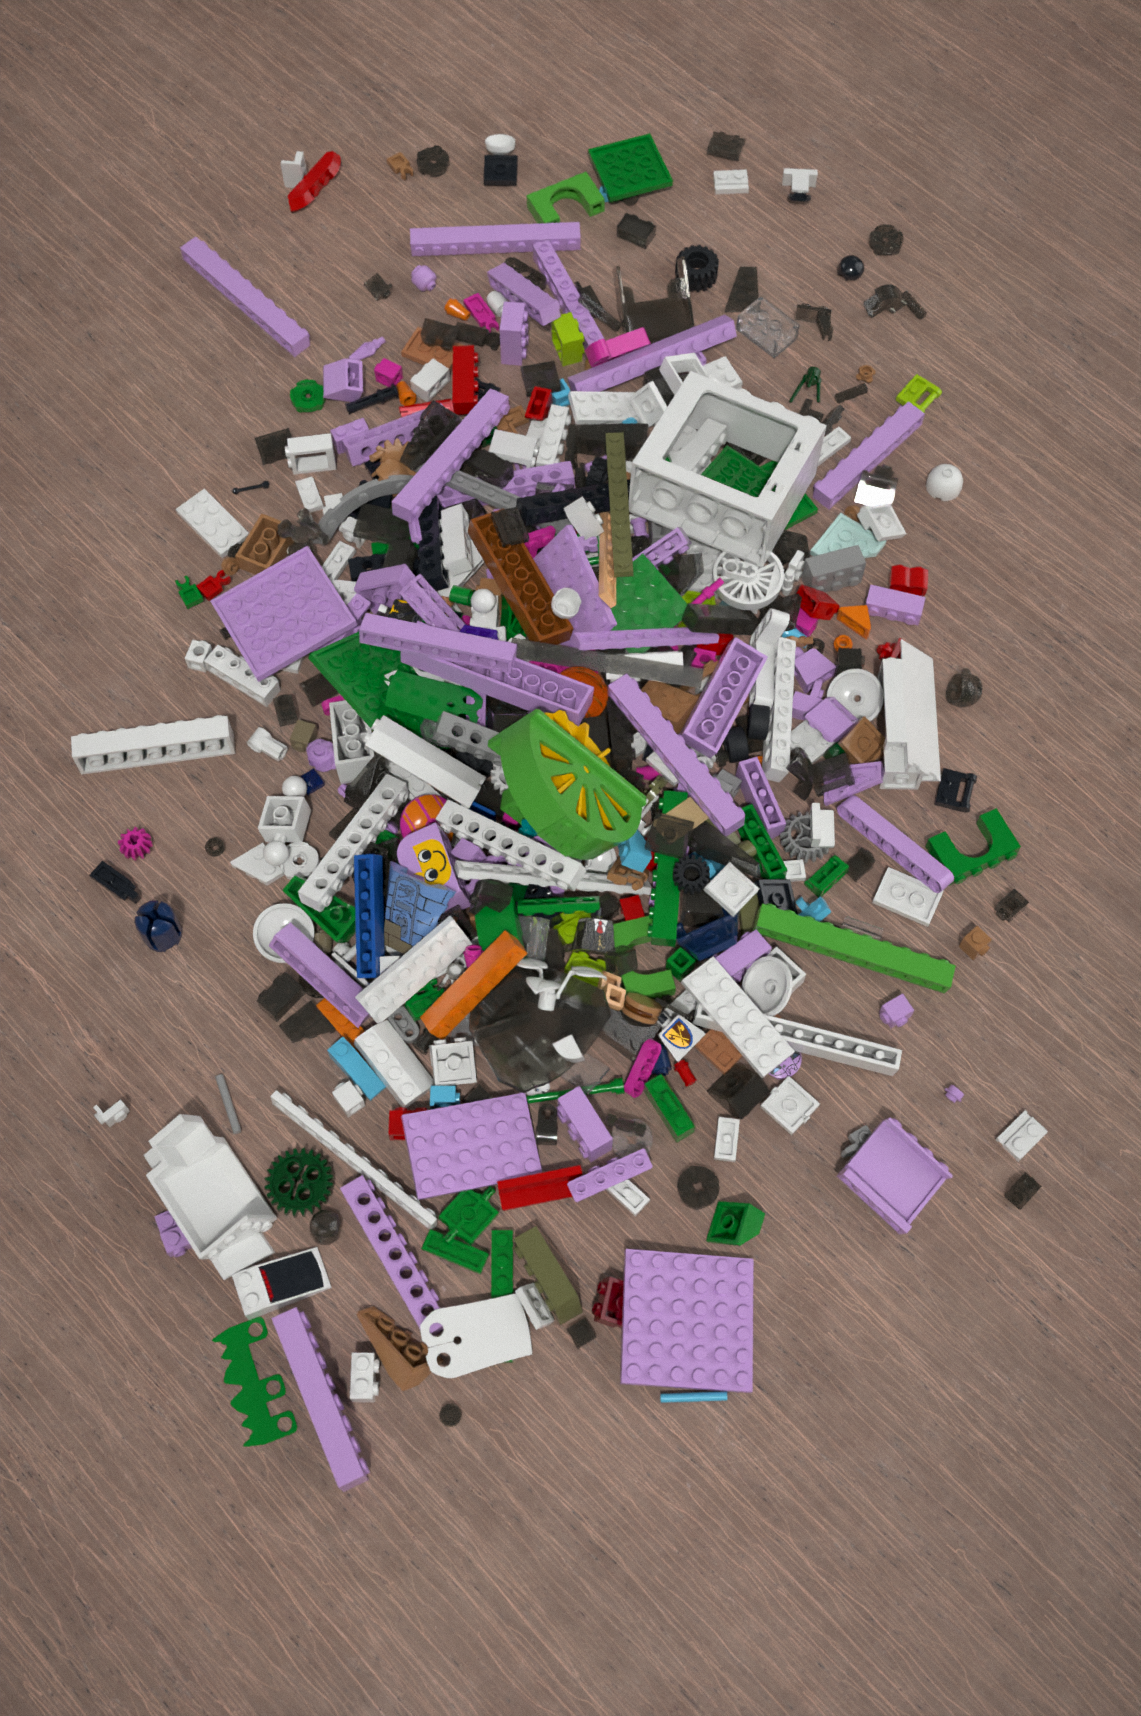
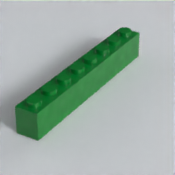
M664 791V798H659V809H662V816L685 801L688 797V792ZM656 833V845H659V852L655 851L654 863L658 864V868L653 870L652 882H656V888H652L651 900H655L654 907H650L649 919H653V926L648 925V938H651V945L675 947L680 891L678 886L675 887L673 871L676 862L679 863V859L683 858L684 836L670 846L659 833Z

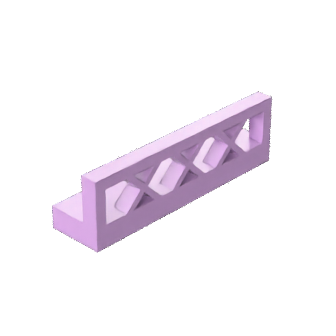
M421 574L412 579L399 592L430 626L459 632L460 630L457 626L462 629L466 625Z

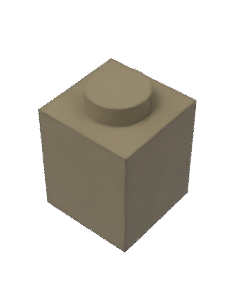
M297 720L290 737L294 750L306 752L308 744L317 738L316 724Z

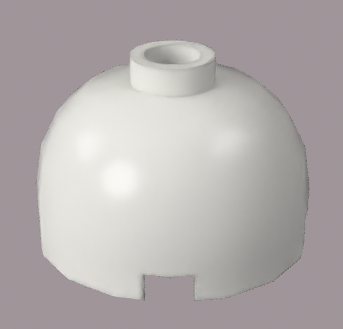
M951 464L936 466L927 477V492L933 498H941V501L955 499L962 490V474L957 467Z

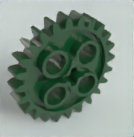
M294 1148L292 1155L285 1151L286 1157L283 1158L278 1155L280 1162L272 1161L274 1169H267L271 1177H265V1181L270 1184L264 1186L266 1191L271 1192L266 1196L268 1199L274 1198L270 1203L272 1206L278 1204V1212L285 1208L284 1214L286 1216L292 1211L294 1218L297 1217L298 1212H301L302 1216L305 1217L308 1210L313 1215V1208L316 1207L318 1210H321L320 1203H328L325 1196H332V1193L328 1190L329 1188H334V1184L329 1182L334 1179L332 1174H328L332 1171L331 1166L325 1167L328 1164L327 1160L321 1161L322 1156L320 1153L314 1157L312 1149L308 1154H306L305 1148H302L301 1153H298L296 1148ZM307 1165L308 1168L304 1171L303 1174V1169ZM291 1166H299L296 1173H289ZM311 1173H319L317 1179L313 1181L308 1179ZM301 1178H302V1180H303L304 1183H303V1184L299 1183V1185H298V1187H297V1185H296L295 1182H296V1181H297V1182H300V1180H301ZM290 1185L291 1187L287 1193H281L282 1186ZM295 1191H296V1194H295L296 1196H295L294 1200H291V1197L294 1195V1193H295ZM303 1192L310 1193V1197L307 1200L300 1199V1195Z

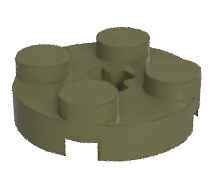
M658 775L649 785L651 790L646 789L643 792L649 800L645 808L669 782L664 776Z

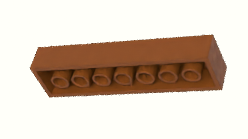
M504 508L471 519L467 533L529 641L535 645L536 653L569 641L574 628L568 619H562L553 613L551 602L554 594Z

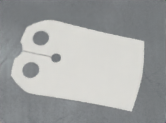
M516 1293L469 1304L440 1308L431 1312L420 1325L422 1341L428 1346L426 1359L430 1371L445 1378H456L492 1365L532 1354L528 1322ZM433 1323H440L443 1326L444 1331L441 1336L434 1337L430 1334L429 1329ZM456 1336L462 1339L459 1345L452 1342ZM440 1353H447L450 1356L451 1362L448 1366L441 1367L438 1365L437 1356Z

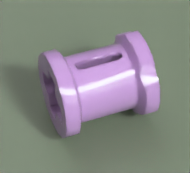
M643 517L630 521V524L633 525L634 540H643L649 537L645 525L647 520Z

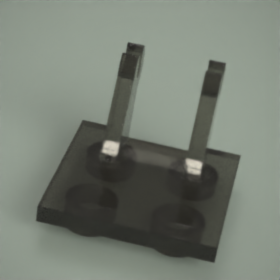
M807 303L797 304L795 320L817 323L822 340L824 341L827 335L829 337L828 342L831 341L834 330L831 326L832 310L825 306L812 307Z

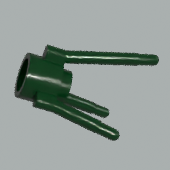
M812 366L808 368L807 373L803 375L801 382L791 396L789 403L793 402L805 382L808 384V388L817 384L816 397L817 402H820L822 379L820 378L821 370L818 367Z

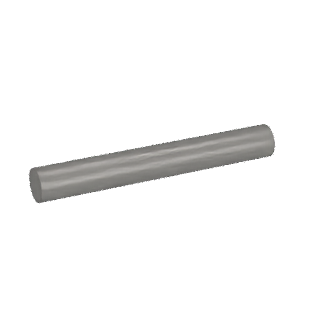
M220 1074L215 1079L233 1134H238L242 1131L224 1076Z

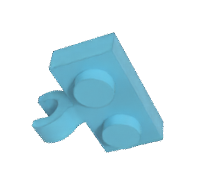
M802 896L795 901L802 910L798 915L813 917L815 921L820 922L832 912L821 896L811 904L806 903Z

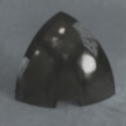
M796 747L790 751V762L786 769L799 779L792 792L805 801L813 788L814 769L807 753L801 747Z

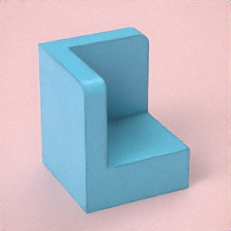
M563 378L560 379V388L552 390L553 405L566 407L570 405L568 398L570 389Z

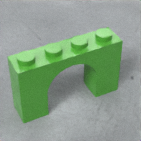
M587 172L527 195V208L537 224L560 223V217L553 204L561 199L578 201L589 217L605 211V199Z
M645 916L612 924V928L611 925H608L606 944L611 946L612 951L609 952L612 964L616 963L617 970H615V975L622 977V989L626 990V995L628 993H638L653 1000L675 995L676 987L671 970L642 975L631 970L625 960V956L631 948L651 942V938H648V925L653 926V919Z

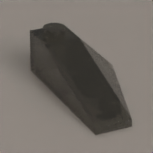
M433 400L422 412L418 427H415L414 435L411 442H408L400 462L414 471L428 461L462 422L460 416Z
M377 753L353 782L346 787L344 802L356 811H359L384 776L389 773V769L386 767L388 760Z

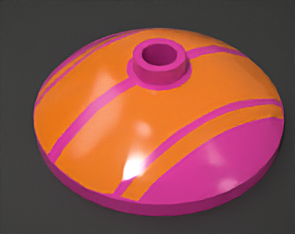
M434 794L421 795L411 800L404 808L400 818L402 837L405 838L407 835L427 827L433 822L437 823L440 827L436 817L447 800ZM444 832L451 842L455 836V833Z

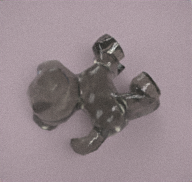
M303 508L297 513L299 517L297 522L301 526L293 525L288 519L283 520L278 525V535L283 539L291 537L294 541L287 548L288 556L306 546L309 547L315 556L316 548L310 540L320 538L323 545H327L330 541L329 537L321 531L318 523L313 520L310 511L307 508Z

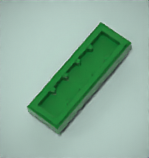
M432 1229L429 1230L421 1248L422 1251L481 1275L489 1253L456 1239H453L447 1245L445 1244L446 1241H442V1238L445 1236L444 1234Z

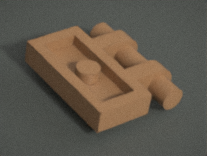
M618 857L609 870L607 879L617 885H626L627 882L631 883L632 889L637 891L647 881L649 870L645 868L642 873L621 865L620 857Z

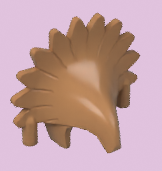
M398 438L394 440L393 445L389 440H385L384 448L378 445L376 452L369 455L371 462L379 458L381 465L371 476L378 475V481L388 479L391 475L414 476L417 472L410 470V463L420 454V449L416 448L411 451L410 442L407 441L402 446ZM392 494V498L396 497L398 494Z

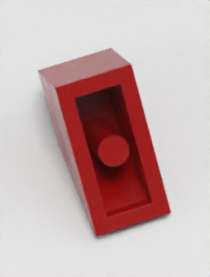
M534 386L524 415L525 418L543 421L549 416L550 408L553 404L551 389Z

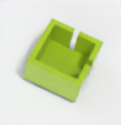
M572 313L562 314L561 317L551 322V336L562 367L582 362V354L585 353L582 343L585 342L583 332H579L578 320L574 319Z

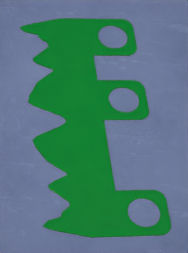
M256 1317L232 1326L212 1340L227 1346L221 1358L231 1360L225 1371L224 1383L242 1386V1390L231 1400L230 1404L239 1413L248 1415L241 1424L243 1427L252 1430L250 1439L243 1445L245 1447L265 1445L297 1431L293 1412L285 1411L270 1417L266 1404L269 1401L284 1396L286 1389L282 1376L279 1374L259 1381L249 1344L262 1340L268 1335L267 1327L262 1317ZM253 1323L262 1325L263 1331L258 1337H253L249 1334V1327ZM272 1380L278 1381L281 1386L280 1391L275 1395L269 1394L266 1390L267 1384ZM282 1417H288L292 1421L291 1428L286 1432L280 1431L277 1425Z

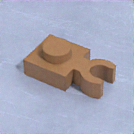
M401 152L387 158V164L395 174L400 172L403 180H406V173L414 176L409 161Z

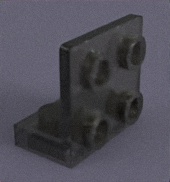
M788 530L782 532L772 550L779 558L782 566L787 562L790 563L798 550L804 553L803 561L811 557L807 536Z

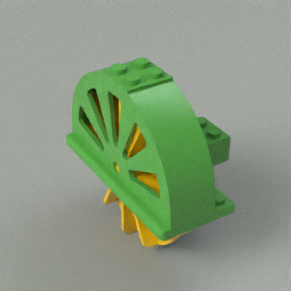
M535 709L488 740L487 746L501 756L502 769L508 785V789L502 793L500 809L521 825L522 819H526L540 838L565 857L570 856L580 860L597 858L635 834L640 824L642 807L646 805L647 797L610 767L604 756L611 750L609 748L602 752L599 750L597 745L588 736L589 725L587 723H582L579 726L568 720L567 714L563 710H558L555 713H543L541 710Z

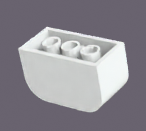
M346 700L329 703L335 766L341 785L379 779L378 753L369 748L365 750L364 746L366 743L363 742L367 733H373V730Z

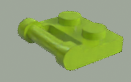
M916 374L897 395L896 401L903 406L910 402L925 413L926 408L935 398H939L942 391L936 385ZM926 391L930 392V395L921 405L916 403Z

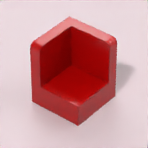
M639 895L619 899V909L621 914L624 915L625 921L645 917Z

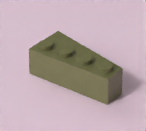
M535 1226L514 1238L516 1247L513 1249L518 1259L523 1258L526 1263L523 1266L528 1276H533L535 1279L534 1285L538 1293L543 1294L548 1310L554 1313L559 1324L562 1325L583 1313L576 1291L538 1228Z

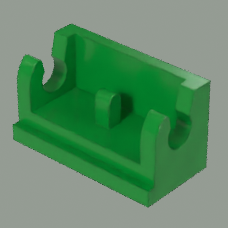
M834 855L813 876L807 879L804 885L818 898L822 897L847 874L849 865Z

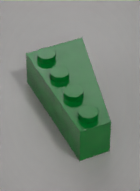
M294 875L282 891L337 943H348L356 933L355 904L334 894L330 905L325 907L322 912H319L301 903L298 891L307 878Z

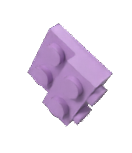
M169 1211L155 1216L162 1242L170 1257L182 1256L186 1253V1250L192 1248Z

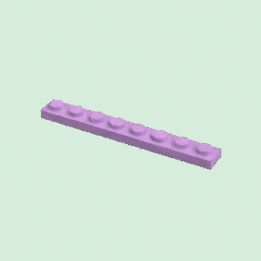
M712 626L576 632L573 634L572 639L579 650L587 651L593 649L605 650L613 648L718 643L719 635Z

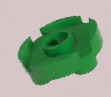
M301 380L296 383L294 389L290 390L291 403L297 412H314L323 409L326 398H323V386L317 384L315 380ZM306 394H310V398H305Z

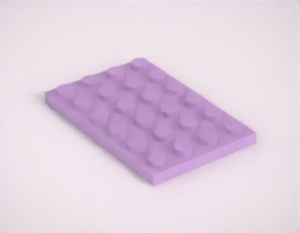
M566 525L533 560L554 595L562 588H572L581 598L578 613L568 619L574 628L570 640L561 643L566 658L574 660L579 659L583 651L579 650L572 639L574 633L610 631L617 625V622L610 607L599 597L598 580L573 526Z
M525 1092L401 1116L417 1200L497 1185V1181L542 1173Z

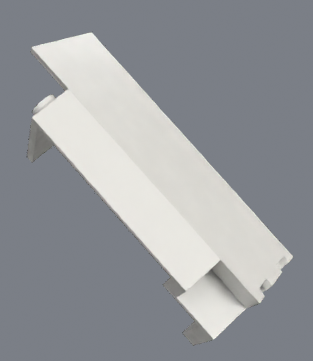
M901 639V659L892 657L883 659L877 676L884 690L886 739L883 745V783L879 784V789L918 790L921 781H941L933 659Z
M179 1114L149 1140L153 1148L144 1154V1157L152 1170L146 1176L199 1259H210L223 1280L231 1277L232 1274L240 1272L275 1253L263 1232H266L273 1226L272 1223L277 1217L224 1137L213 1136L201 1116Z

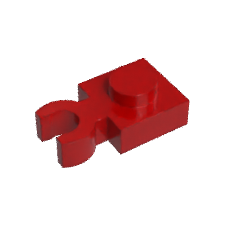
M220 570L215 578L210 575L196 587L210 601L223 591L222 585L230 584L231 578L227 576L222 579L225 573L224 570Z

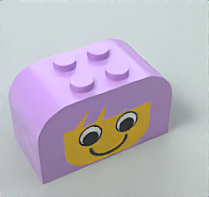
M433 823L403 838L397 849L399 864L408 868L406 874L429 885L441 884L456 891L454 897L450 898L447 903L446 911L439 917L444 918L473 904L464 879L458 878L455 872L456 857L451 854L453 849L450 840L439 825Z

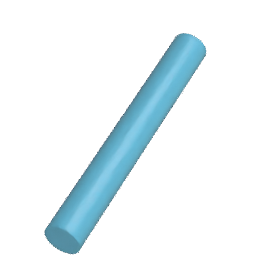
M727 1391L660 1394L661 1403L727 1401Z

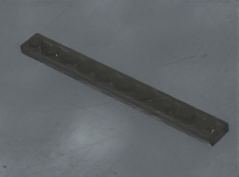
M512 637L511 643L517 644L516 658L622 676L628 674L629 677L701 688L704 668L594 650L583 651L575 647Z

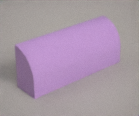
M754 757L739 762L735 777L742 780L741 791L747 805L753 804L772 840L784 831L786 826L785 819L758 758Z

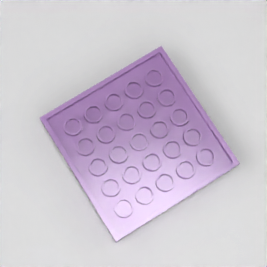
M308 546L210 601L258 682L358 625Z
M626 1249L624 1253L620 1384L742 1393L753 1392V1259Z

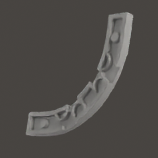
M391 475L388 479L381 481L375 479L351 490L340 498L341 502L333 509L329 508L321 518L310 537L312 543L328 544L338 526L351 512L375 498L399 494L414 476Z

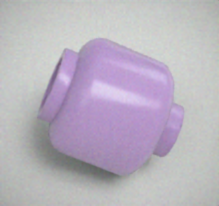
M418 265L412 271L411 282L420 291H431L436 286V274L428 266Z

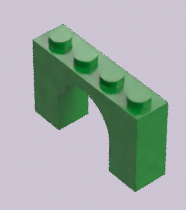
M997 808L980 815L976 822L988 843V853L981 857L972 858L961 854L946 831L928 839L925 846L928 853L949 869L954 876V881L950 885L954 883L956 885L961 884L971 875L976 877L987 868L993 869L1000 865L1002 861H1011L1018 856L1017 853L1021 846Z

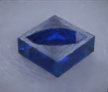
M314 768L300 776L307 784L306 793L308 795L325 786Z

